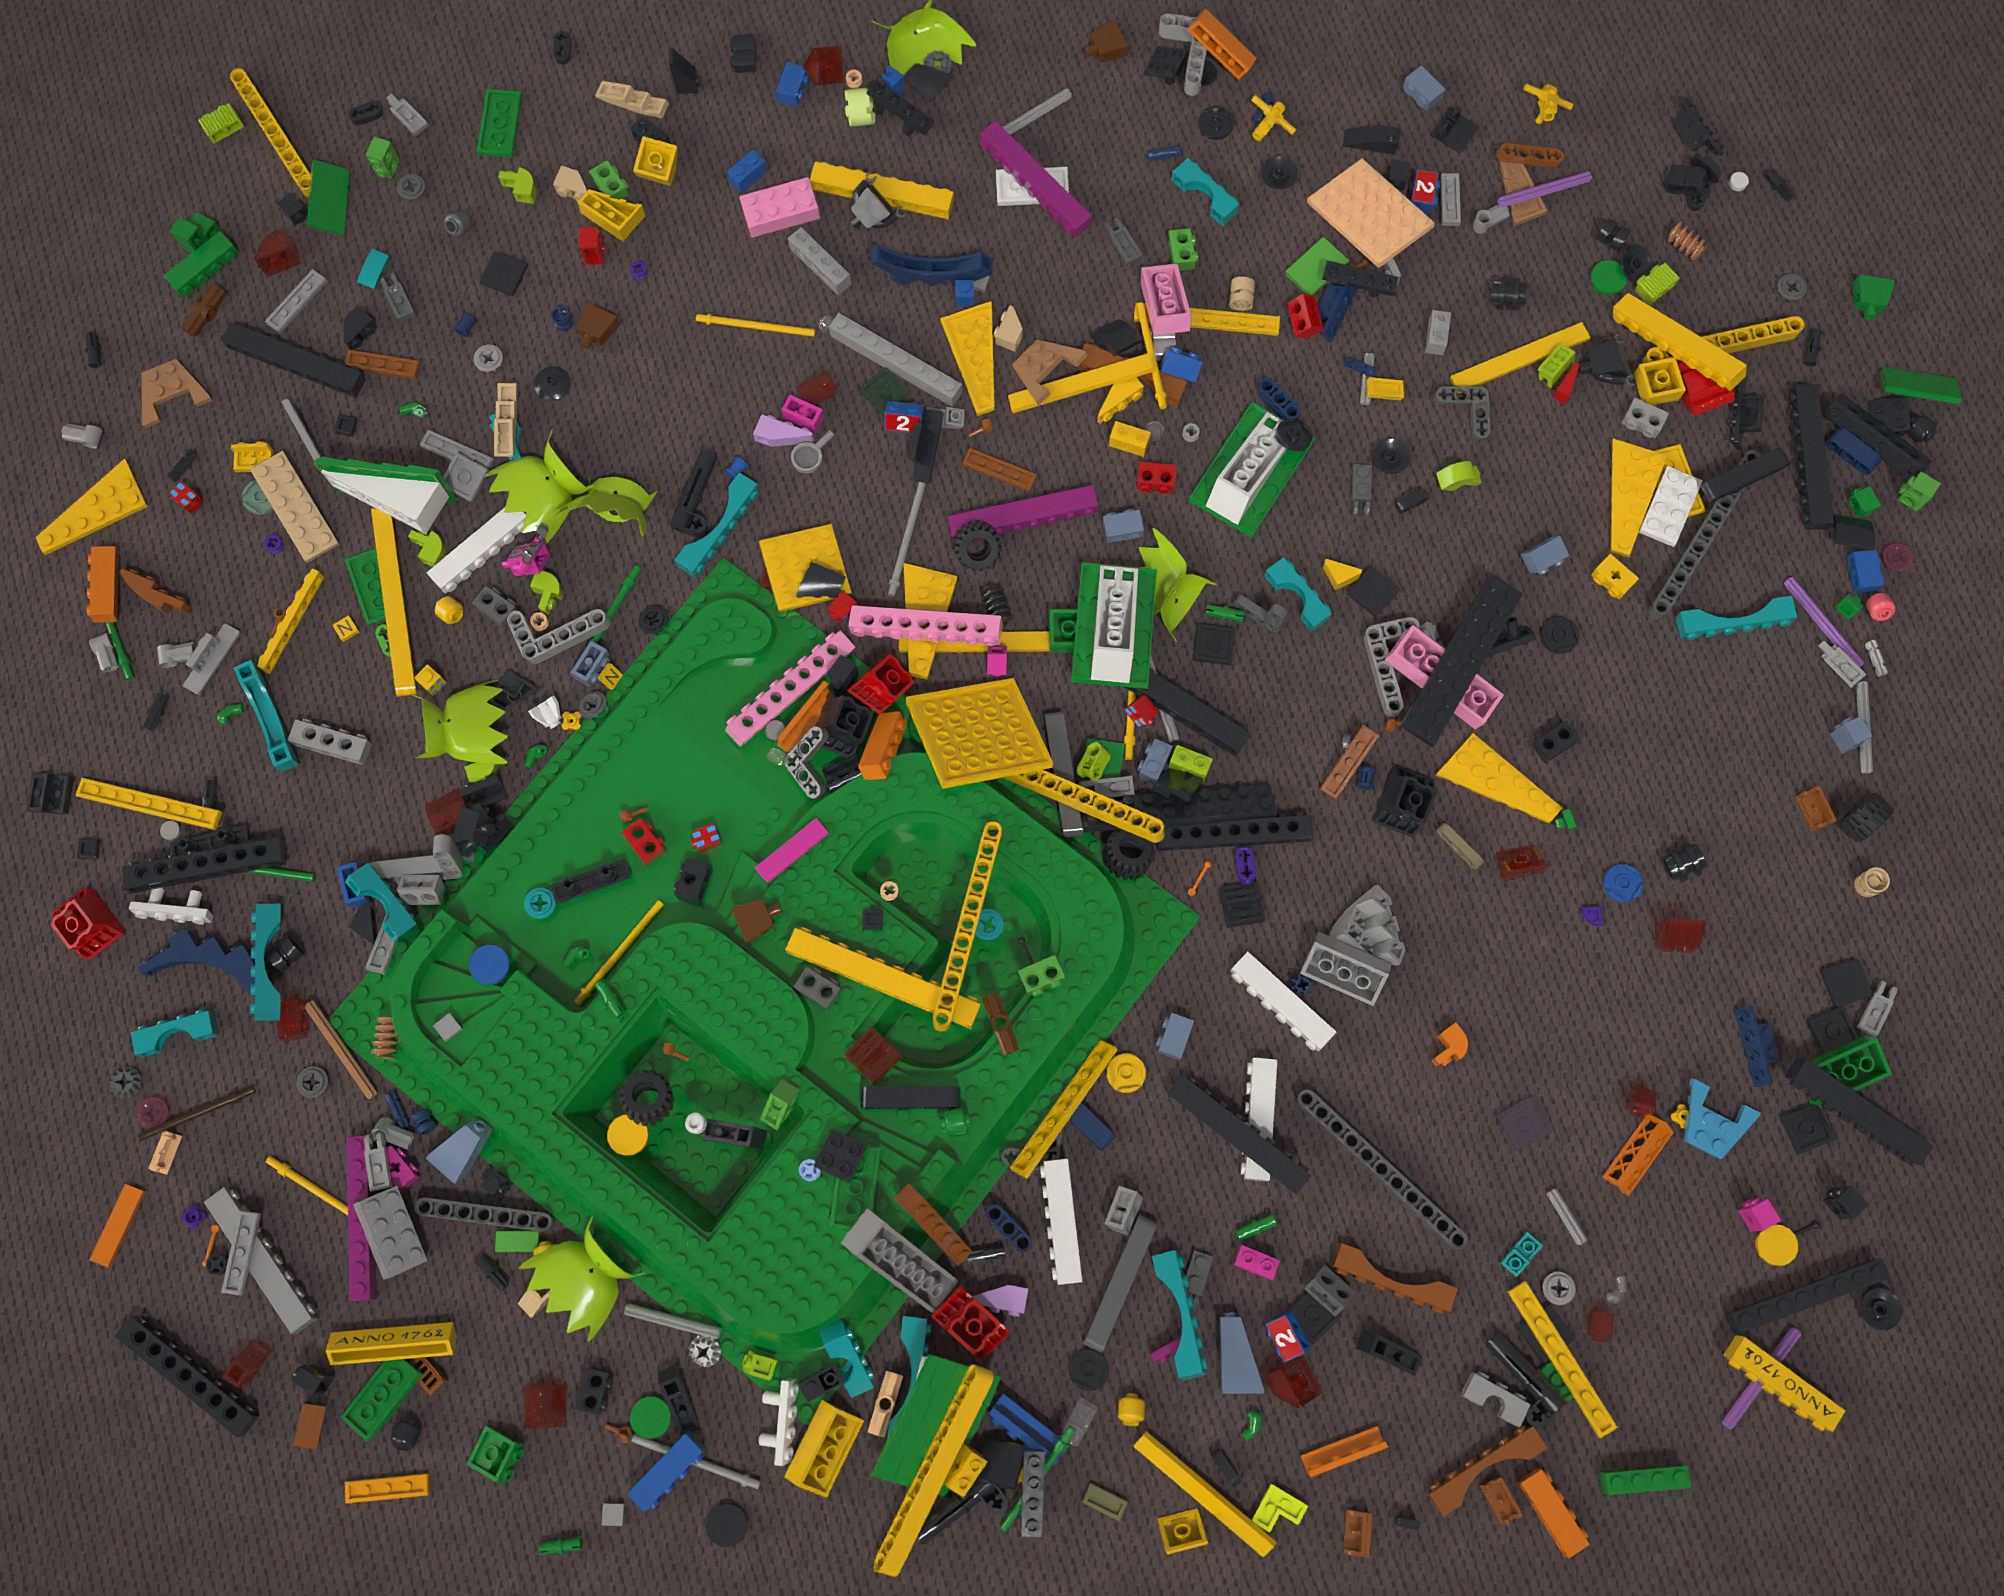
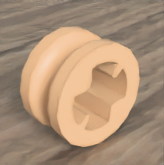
M850 70L846 74L847 85L851 88L859 87L862 84L861 73L857 70Z
M539 612L531 616L530 623L535 630L543 631L548 627V618L543 613ZM538 618L544 620L540 626L537 623L535 624V622H538Z
M891 881L885 882L881 886V897L887 901L894 900L898 895L897 885ZM893 887V892L895 893L893 895H886V890L884 889Z

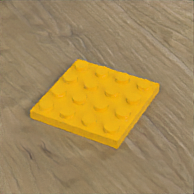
M832 524L759 541L778 612L836 599L827 596L821 598L796 597L811 561L846 576L839 595L843 591L847 595H851V589Z

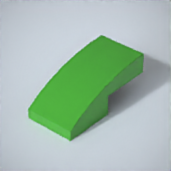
M496 1231L495 1252H533L538 1247V1231Z

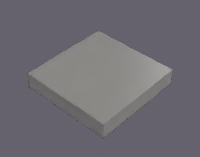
M456 452L443 478L453 493L473 502L486 478L484 475L490 470Z

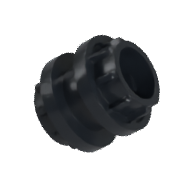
M1501 277V281L1493 282L1491 304L1498 306V310H1503L1504 305H1512V310L1517 311L1518 307L1525 306L1527 283L1520 282V278H1515V283H1506V277Z
M1685 843L1681 845V852L1676 853L1674 849L1668 851V855L1664 856L1663 863L1672 880L1684 882L1688 880L1687 874L1693 872L1698 876L1706 868L1707 864L1704 855L1695 844L1689 845Z

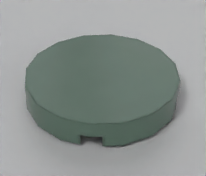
M256 480L251 481L242 492L243 505L251 513L265 515L274 510Z

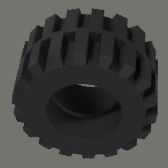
M975 520V523H972V521H969V525L965 526L963 524L961 526L962 529L956 531L957 536H954L953 548L956 557L966 569L970 568L971 571L978 569L980 572L986 567L988 570L991 568V564L995 565L997 563V558L1000 559V552H1002L1001 540L992 525L989 526L987 522L983 521L981 523L980 520ZM980 537L988 541L987 548L980 554H972L967 551L968 543L974 538Z
M1875 792L1868 795L1850 810L1841 820L1839 826L1858 843L1877 831L1892 816L1894 808Z
M1123 829L1114 831L1103 850L1102 858L1105 861L1104 865L1106 868L1109 867V872L1111 874L1115 873L1117 878L1119 876L1123 877V880L1128 878L1135 880L1136 876L1140 878L1143 873H1146L1154 858V843ZM1127 848L1132 850L1137 855V858L1125 857L1120 849Z
M643 1070L641 1074L637 1071L634 1073V1077L630 1075L627 1078L628 1082L622 1084L624 1090H620V1103L625 1114L637 1125L641 1122L642 1126H647L648 1123L654 1126L656 1121L663 1122V1117L670 1115L668 1110H672L674 1107L672 1104L674 1096L668 1080L661 1073L657 1075L654 1070H651L650 1073H648V1070ZM648 1090L658 1093L657 1099L652 1104L647 1106L636 1104V1100L641 1093Z

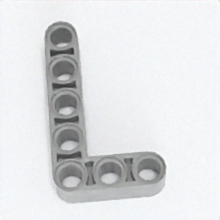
M1163 14L1159 22V35L1165 39L1191 42L1184 92L1190 96L1197 95L1200 91L1207 49L1187 31L1196 17Z
M596 609L537 638L528 618L521 612L512 611L507 616L508 625L522 656L532 664H538L608 629L611 624L609 616L602 610ZM603 617L602 622L597 623L598 618ZM521 618L520 623L515 625L516 620ZM586 625V629L580 632V628ZM569 633L568 639L563 640L564 635ZM528 634V638L523 641L524 635ZM553 642L552 646L547 649V644ZM536 650L535 655L530 657V653Z
M1413 617L1372 625L1366 630L1363 637L1385 715L1390 718L1400 714L1403 709V700L1393 666L1385 661L1389 654L1386 644L1398 642L1407 630L1405 628L1406 625H1414L1419 629V622ZM1387 630H1393L1395 635L1388 634ZM1369 634H1375L1377 639H1371ZM1374 651L1381 652L1382 657L1375 656ZM1379 669H1385L1387 671V674H1381L1379 672ZM1389 686L1393 692H1386L1384 687ZM1389 704H1395L1398 710L1390 709Z
M437 835L433 841L432 856L377 861L370 863V866L377 869L379 877L383 882L392 886L399 885L402 875H439L441 880L460 878L463 870V856L450 836Z

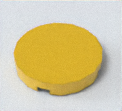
M1122 1053L1117 1055L1110 1061L1107 1067L1109 1084L1121 1093H1131L1138 1090L1146 1078V1069L1143 1062L1133 1054Z
M627 1115L616 1118L610 1124L607 1132L610 1147L616 1153L625 1156L641 1152L648 1142L649 1131L647 1126H642L641 1122L639 1125L635 1124Z
M1773 1225L1757 1235L1756 1250L1758 1255L1768 1264L1783 1266L1789 1264L1796 1257L1798 1241L1795 1234L1789 1228L1783 1225Z

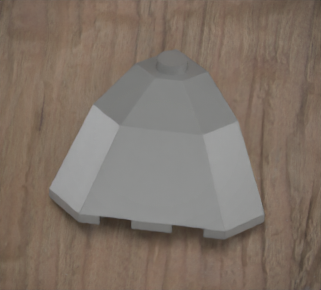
M1378 885L1373 886L1345 910L1333 925L1329 935L1336 940L1392 965H1400L1405 953L1404 943L1400 942L1397 933L1400 929L1396 916H1392L1391 898Z

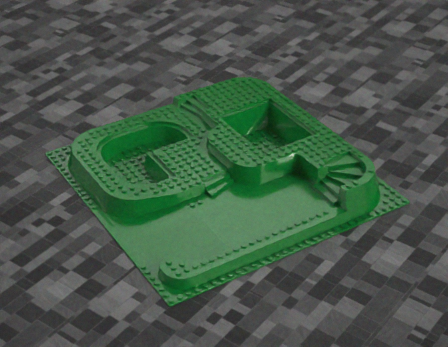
M722 559L667 622L663 632L660 631L626 670L614 689L608 691L605 695L607 707L604 708V713H600L599 718L594 717L592 720L586 718L580 724V729L573 732L503 814L514 824L513 827L488 853L479 846L474 850L475 857L473 863L463 861L462 876L456 879H448L444 883L446 891L442 904L425 905L415 917L417 925L398 940L386 974L369 971L328 1021L347 1046L423 1109L428 1108L431 1115L452 1133L455 1134L463 1126L479 1116L493 1129L479 1154L583 1241L586 1227L592 1218L589 1230L603 1252L624 1272L631 1275L645 1273L629 1278L672 1315L720 1327L721 1335L716 1341L720 1345L721 1355L764 1391L780 1393L781 1380L797 1378L798 1385L801 1380L833 1364L836 1365L839 1373L847 1364L848 1360L845 1358H830L823 1345L820 1330L842 1320L845 1327H850L854 1338L852 1341L856 1340L861 1352H859V1355L865 1354L909 1297L908 1294L862 1261L841 1243L850 1231L849 1229L830 1228L836 1177L821 1170L818 1179L807 1181L799 1174V1167L803 1161L808 1159L817 1160L831 1128L870 1147L882 1148L874 1214L936 1262L943 1253V1250L894 1198L910 1184L957 1234L1007 1170L1008 1166L1003 1165L1000 1161L1001 1152L1007 1148H1024L1100 1039L1103 1041L1107 1040L1197 923L1199 915L1144 873L1140 878L1136 876L1135 880L1130 878L1123 880V877L1119 876L1117 878L1115 873L1111 874L1109 872L1110 868L1105 867V861L1102 858L1105 844L1089 832L1084 833V828H1082L1083 836L1064 838L1059 809L1035 791L1004 778L942 789L925 747L916 743L910 735L909 725L912 716L906 704V697L908 696L904 693L882 712L900 711L907 723V728L902 736L895 757H891V770H889L886 779L866 780L861 774L841 788L831 792L822 770L846 759V757L820 748L807 763L825 785L826 792L822 798L812 799L807 796L786 768L785 758L788 753L777 746V740H771L766 736L765 727L740 747L725 731L728 725L726 722L734 715L738 717L742 714L741 709L748 703L751 705L757 701L755 698L762 691L768 692L771 689L769 686L775 680L781 681L785 677L783 674L791 667L795 669L799 666L798 661L804 656L809 657L812 655L811 651L818 644L821 646L827 642L825 639L828 636L793 609L778 612L773 594L728 560ZM832 648L827 649L830 655L836 654ZM850 654L846 657L857 665L859 673L857 680L870 669V667L854 655ZM813 660L815 666H822L819 660ZM799 672L801 678H808L805 672ZM828 673L773 720L782 722L786 728L823 681L828 683V690L831 691L832 684L829 681ZM785 684L787 690H794L792 684ZM771 696V700L773 702H780L778 696ZM762 707L756 708V710H757V712H758L759 714H761V715L766 714V711H765L764 708H762ZM871 710L873 717L864 741L858 745L854 753H857L860 760L879 715L874 710ZM748 719L742 720L744 726H752ZM807 743L803 747L805 754L809 752V745ZM804 771L802 774L804 781L808 779L807 771ZM644 807L648 809L647 812L634 817L629 823L623 822L619 815L624 809H628L630 813ZM640 818L643 822L648 821L654 829L651 833L655 838L659 836L665 844L663 847L665 853L648 866L644 864L621 833ZM817 818L829 835L767 884L755 867ZM989 822H997L1001 825V840L982 910L992 909L998 912L1003 919L1004 927L1002 933L996 939L989 941L979 939L975 934L959 994L965 998L967 996L974 997L981 1004L972 1029L951 1022L949 1029L938 1031L933 1026V1013L786 952L785 949L794 929L800 930L803 927L812 931V935L816 937L823 935L831 939L830 942L837 945L838 942L845 944L849 947L848 950L862 951L867 954V958L872 960L879 958L885 961V965L889 967L896 965L903 968L906 974L911 975V973L922 976L923 981L929 983L932 980L942 985L984 828ZM713 823L722 845L700 853L698 848H693L690 838H693L691 832ZM637 830L634 836L636 838L642 837L644 830ZM994 830L988 831V834L990 836H996L998 834ZM648 845L646 848V852H654L656 846ZM989 848L983 850L985 854L993 853ZM686 858L709 863L713 869L701 906L679 901L674 895V886L679 881L681 876L680 869L682 864H685ZM623 859L627 861L632 879L559 905L556 904L554 912L549 917L542 918L541 920L532 918L524 908V900L533 889L545 888L552 892L550 885L561 882L565 878H572L598 869L603 864L609 865ZM981 866L978 868V871L985 873L988 869ZM691 879L688 884H693L696 879ZM888 881L894 882L898 887V895L891 901L884 900L880 894L881 886ZM974 885L973 889L975 891H981L983 887L980 885ZM890 887L889 889H888V888H885V889H884V890H886V893H885V894H886V895H889V894H892V895H893V894L895 893V892H893V889H894V888H893V887ZM540 897L539 902L534 905L538 906L541 911L542 905L548 903L543 902ZM760 899L764 901L766 908L778 903L782 914L772 918L775 928L748 945L731 908ZM658 900L661 901L664 906L601 980L603 983V980L606 979L612 991L617 993L619 996L618 1000L627 1011V1014L616 1020L609 1007L604 1005V999L596 988L590 993L591 996L587 997L580 1006L576 1004L574 1000L581 993V988L587 986ZM971 903L968 905V908L975 910L978 906L975 903ZM863 909L883 910V931L863 930ZM992 918L988 920L987 923L982 922V924H984L983 932H985L988 928H993L991 926ZM970 922L962 924L966 929L972 928V923ZM1019 937L1025 938L1026 947L1034 964L1051 956H1056L1065 976L1062 985L1053 989L1051 986L1045 988L1042 994L1035 997L1032 994L1027 995L1018 971L1030 966V963L1022 945L1018 943ZM964 940L957 943L959 947L964 948L968 946V943ZM485 945H496L502 948L510 960V968L506 978L494 985H486L476 981L469 969L472 954L478 948ZM586 946L589 949L590 955L585 959L575 960L571 969L562 964L572 948ZM959 959L952 961L954 966L959 967L963 964ZM806 967L810 969L815 967L823 973L822 977L827 980L832 978L840 984L838 987L842 992L829 1011L794 989L793 986ZM1049 969L1046 971V975L1049 978H1054L1057 972L1054 969ZM813 977L806 979L805 985L808 987L813 986L816 979ZM1030 977L1027 980V983L1031 986H1035L1039 982L1036 977ZM950 978L947 980V983L954 986L958 981L955 978ZM825 988L822 991L823 997L832 995V989ZM993 993H999L1020 1049L1015 1053L1005 1056L1002 1054L982 998ZM448 1013H451L463 1030L448 1042H445L433 1025ZM379 1017L392 1018L395 1033L393 1039L398 1042V1044L392 1045V1047L397 1049V1052L391 1053V1055L396 1057L395 1060L377 1058L375 1054L371 1053L372 1049L377 1048L372 1043L379 1040L374 1037L375 1033H380V1031L375 1029V1026L382 1025L376 1021ZM943 1017L937 1018V1022L940 1024H945L948 1021ZM1000 1019L995 1023V1026L998 1029H1003L1007 1023L1005 1020ZM664 1043L674 1044V1051L690 1057L689 1061L665 1055L663 1053ZM643 1070H648V1073L654 1070L657 1075L661 1073L668 1080L674 1096V1102H672L674 1107L672 1110H668L670 1115L668 1117L664 1116L663 1122L656 1121L654 1126H651L650 1123L647 1124L649 1131L648 1142L641 1152L630 1156L618 1154L610 1147L607 1132L610 1124L616 1118L627 1115L620 1103V1090H624L622 1084L628 1082L627 1078L630 1075L634 1077V1073L637 1071L641 1074ZM783 1079L800 1090L789 1116L780 1128L776 1130L761 1121L760 1118L771 1092ZM861 1087H960V1107L964 1108L965 1112H969L971 1128H968L965 1134L948 1135L946 1129L942 1130L940 1117H944V1112L947 1109H861ZM652 1090L645 1091L638 1096L636 1104L641 1106L650 1105L657 1099L658 1093ZM691 1113H699L706 1119L754 1126L767 1130L764 1150L748 1149L700 1139L702 1133L693 1134L686 1129V1118ZM1009 1151L1004 1158L1008 1159V1163H1010L1016 1156H1012ZM749 1350L777 1360L771 1381L749 1375L743 1371V1359L748 1355ZM840 1386L807 1403L799 1387L795 1404L797 1407L796 1417L804 1424L810 1425L821 1401L828 1402Z

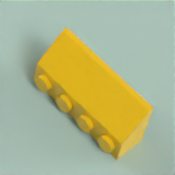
M822 1400L784 1477L798 1487L827 1498L864 1420Z

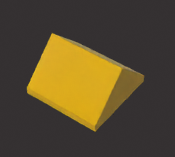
M1198 1509L1157 1519L1167 1554L1208 1544Z

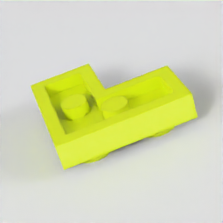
M1270 1484L1251 1521L1270 1533L1279 1514L1298 1525L1308 1506Z

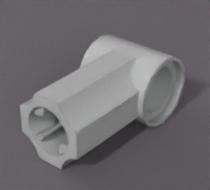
M1498 204L1488 210H1480L1472 224L1473 230L1482 234L1489 227L1508 219L1510 216L1508 207H1500Z
M66 424L61 432L64 440L81 443L86 447L97 449L103 430L93 425L83 427Z
M105 633L90 639V647L97 656L101 670L104 673L117 670L119 664L110 634Z
M195 643L158 646L159 666L161 668L175 667L177 663L187 661L189 655L196 649Z
M386 1117L381 1118L371 1132L372 1139L376 1143V1134L383 1132L385 1142L392 1143L406 1150L409 1149L415 1136L414 1133L395 1126L393 1120Z

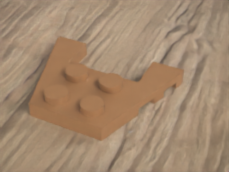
M1036 340L1012 366L1037 405H1040L1050 395V392L1039 383L1063 359L1078 367L1088 355L1086 351Z
M176 359L142 373V424L145 428L161 422L155 407L156 405L189 391L197 407L213 401L208 393Z

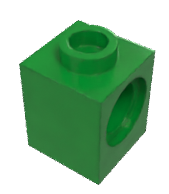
M1861 487L1854 490L1852 496L1847 500L1858 519L1874 513L1881 506L1871 487L1865 489Z

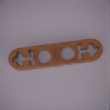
M1510 143L1502 144L1496 153L1497 158L1502 162L1544 167H1558L1564 160V154L1559 149ZM1519 152H1523L1526 157L1520 156ZM1535 153L1540 154L1542 159H1538Z

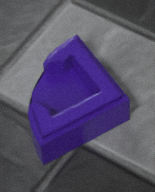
M1601 906L1580 908L1583 917L1585 916V920L1590 924H1595V926L1604 925Z

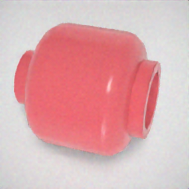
M1877 593L1871 596L1866 603L1869 614L1876 621H1885L1895 613V604L1890 596L1885 593Z

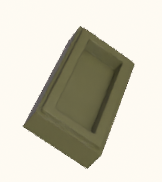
M1090 1483L1082 1503L1120 1521L1128 1501Z

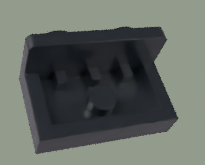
M496 775L486 776L482 781L468 783L464 788L459 789L461 796L467 801L469 809L473 811V807L477 803L489 806L507 798L503 784Z

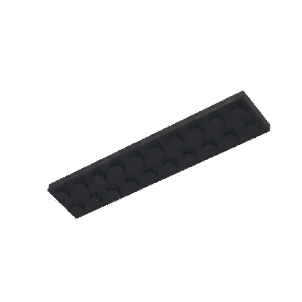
M1493 573L1487 577L1400 727L1430 747L1435 746L1523 593Z
M1270 783L1199 789L1189 801L1173 793L1169 798L1159 793L1116 798L1108 797L1161 820L1164 826L1277 816V808ZM1101 806V807H1099L1098 809H1099V810H1104V809H1106L1107 807H1106V806ZM1081 812L1084 833L1121 829ZM1122 813L1116 815L1119 818L1124 816ZM1136 821L1133 824L1140 825L1142 822Z

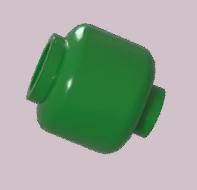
M964 1108L947 1109L944 1112V1117H940L942 1130L946 1129L948 1135L965 1134L968 1128H971L969 1112H965Z

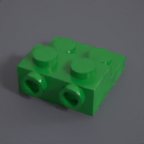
M485 1426L466 1465L497 1483L506 1484L514 1475L513 1467L516 1461H520L524 1455L522 1450L524 1444L500 1433L490 1426Z

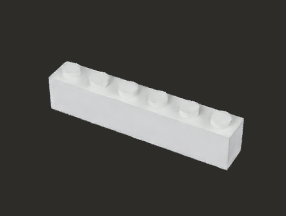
M503 508L431 568L427 574L445 594L453 591L459 582L471 576V572L476 568L482 567L490 556L496 555L502 546L514 540V536L522 531L526 517L524 512L505 513V508Z
M1249 952L1231 969L1232 978L1239 984L1242 982L1247 986L1246 990L1253 997L1258 996L1262 1000L1261 1004L1267 1010L1272 1009L1276 1013V1018L1281 1023L1285 1024L1286 1022L1291 1026L1290 1030L1297 1037L1302 1036L1306 1040L1305 1044L1314 1051L1316 1049L1319 1052L1336 1033L1332 1027Z
M1253 1058L1251 1063L1248 1062L1247 1066L1250 1082L1246 1083V1094H1249V1102H1245L1244 1113L1248 1114V1121L1244 1123L1249 1127L1253 1124L1261 1131L1259 1135L1264 1139L1267 1136L1272 1139L1277 1060ZM1245 1155V1162L1241 1163V1174L1244 1175V1179L1270 1181V1174Z
M1068 1158L1043 1161L1044 1165L1040 1166L1041 1178L1046 1180V1186H1042L1043 1197L1048 1198L1045 1214L1046 1219L1050 1218L1051 1226L1047 1227L1048 1239L1053 1240V1247H1049L1051 1260L1055 1259L1056 1266L1052 1268L1053 1280H1057L1058 1285L1082 1282Z

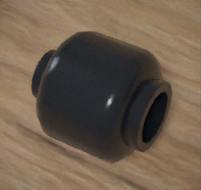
M1925 415L1918 418L1914 416L1910 420L1911 430L1907 431L1908 435L1918 443H1927L1937 433L1935 430L1937 426Z
M406 1418L405 1422L400 1421L396 1423L390 1437L394 1448L408 1452L409 1449L416 1447L421 1435V1429L417 1427L418 1422Z

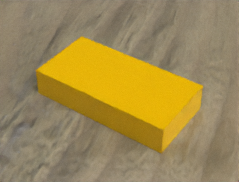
M1369 377L1366 380L1367 397L1402 400L1404 398L1403 380Z

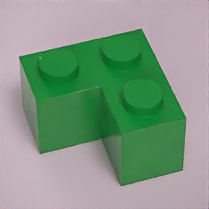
M196 212L189 222L179 217L169 232L184 250L193 253L218 233L220 228L213 220Z

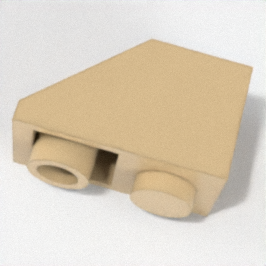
M564 166L560 167L553 183L556 192L562 197L568 196L579 201L587 192L579 172Z
M1009 306L1008 310L1003 312L1001 317L1002 323L1000 327H996L993 336L995 337V344L1016 352L1023 337V328L1014 308Z
M550 1289L527 1290L518 1304L530 1318H533L548 1304Z

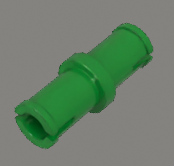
M1207 604V609L1214 610V612L1206 611L1205 616L1222 618L1224 621L1229 619L1243 622L1244 617L1236 616V614L1244 616L1245 610L1228 608L1226 605L1221 607Z
M606 979L603 980V983L599 981L595 988L604 999V1005L609 1007L616 1020L619 1017H624L627 1011L619 1002L617 993L612 991Z
M1271 1213L1257 1221L1254 1219L1250 1224L1235 1229L1241 1242L1253 1235H1261L1262 1231L1277 1226V1223Z
M582 1536L567 1539L559 1537L557 1540L539 1542L540 1555L552 1553L561 1555L567 1551L583 1549Z

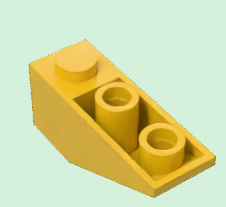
M1137 377L1113 384L1098 414L1097 422L1099 424L1103 421H1109L1118 410L1119 412L1123 411L1128 406V403L1137 401L1142 397L1144 386Z

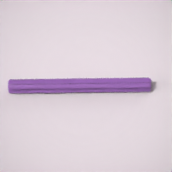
M1589 171L1501 196L1497 202L1500 207H1506L1590 182L1592 175Z
M1794 577L1787 579L1784 582L1787 589L1831 642L1840 647L1860 668L1864 661Z
M1791 1327L1770 1356L1781 1363L1801 1336V1332ZM1751 1381L1722 1420V1424L1726 1428L1733 1429L1761 1391L1762 1384L1760 1382Z

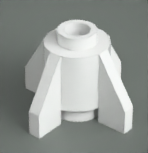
M554 695L528 711L532 718L543 724L545 728L549 726L552 729L561 723L559 721L562 718L559 702Z

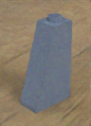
M478 1116L427 1155L426 1159L450 1181L456 1184L468 1175L493 1129Z
M1223 1313V1317H1218L1221 1393H1264L1241 1317H1236L1235 1313Z

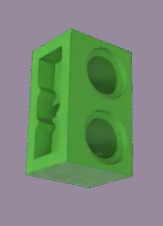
M377 137L373 138L366 157L378 176L392 178L400 159L391 142Z
M608 161L589 171L593 182L601 193L610 195L611 198L618 200L629 196L627 192L629 187L623 178H619L617 168L614 165L611 166Z
M1190 228L1169 231L1168 244L1171 263L1178 264L1179 271L1194 269L1195 262H1198V253L1193 248L1195 246V235H1191Z
M1920 472L1916 477L1911 476L1908 482L1902 485L1898 491L1900 496L1897 500L1917 512L1933 497L1941 483Z
M1055 955L1018 971L1027 995L1032 994L1033 997L1044 992L1043 989L1050 986L1052 989L1059 987L1063 984L1062 981L1065 980ZM1054 969L1057 975L1054 978H1049L1046 975V971ZM1030 977H1036L1039 982L1037 985L1031 986L1027 983V980Z
M782 1079L771 1092L760 1120L778 1130L789 1116L800 1089Z

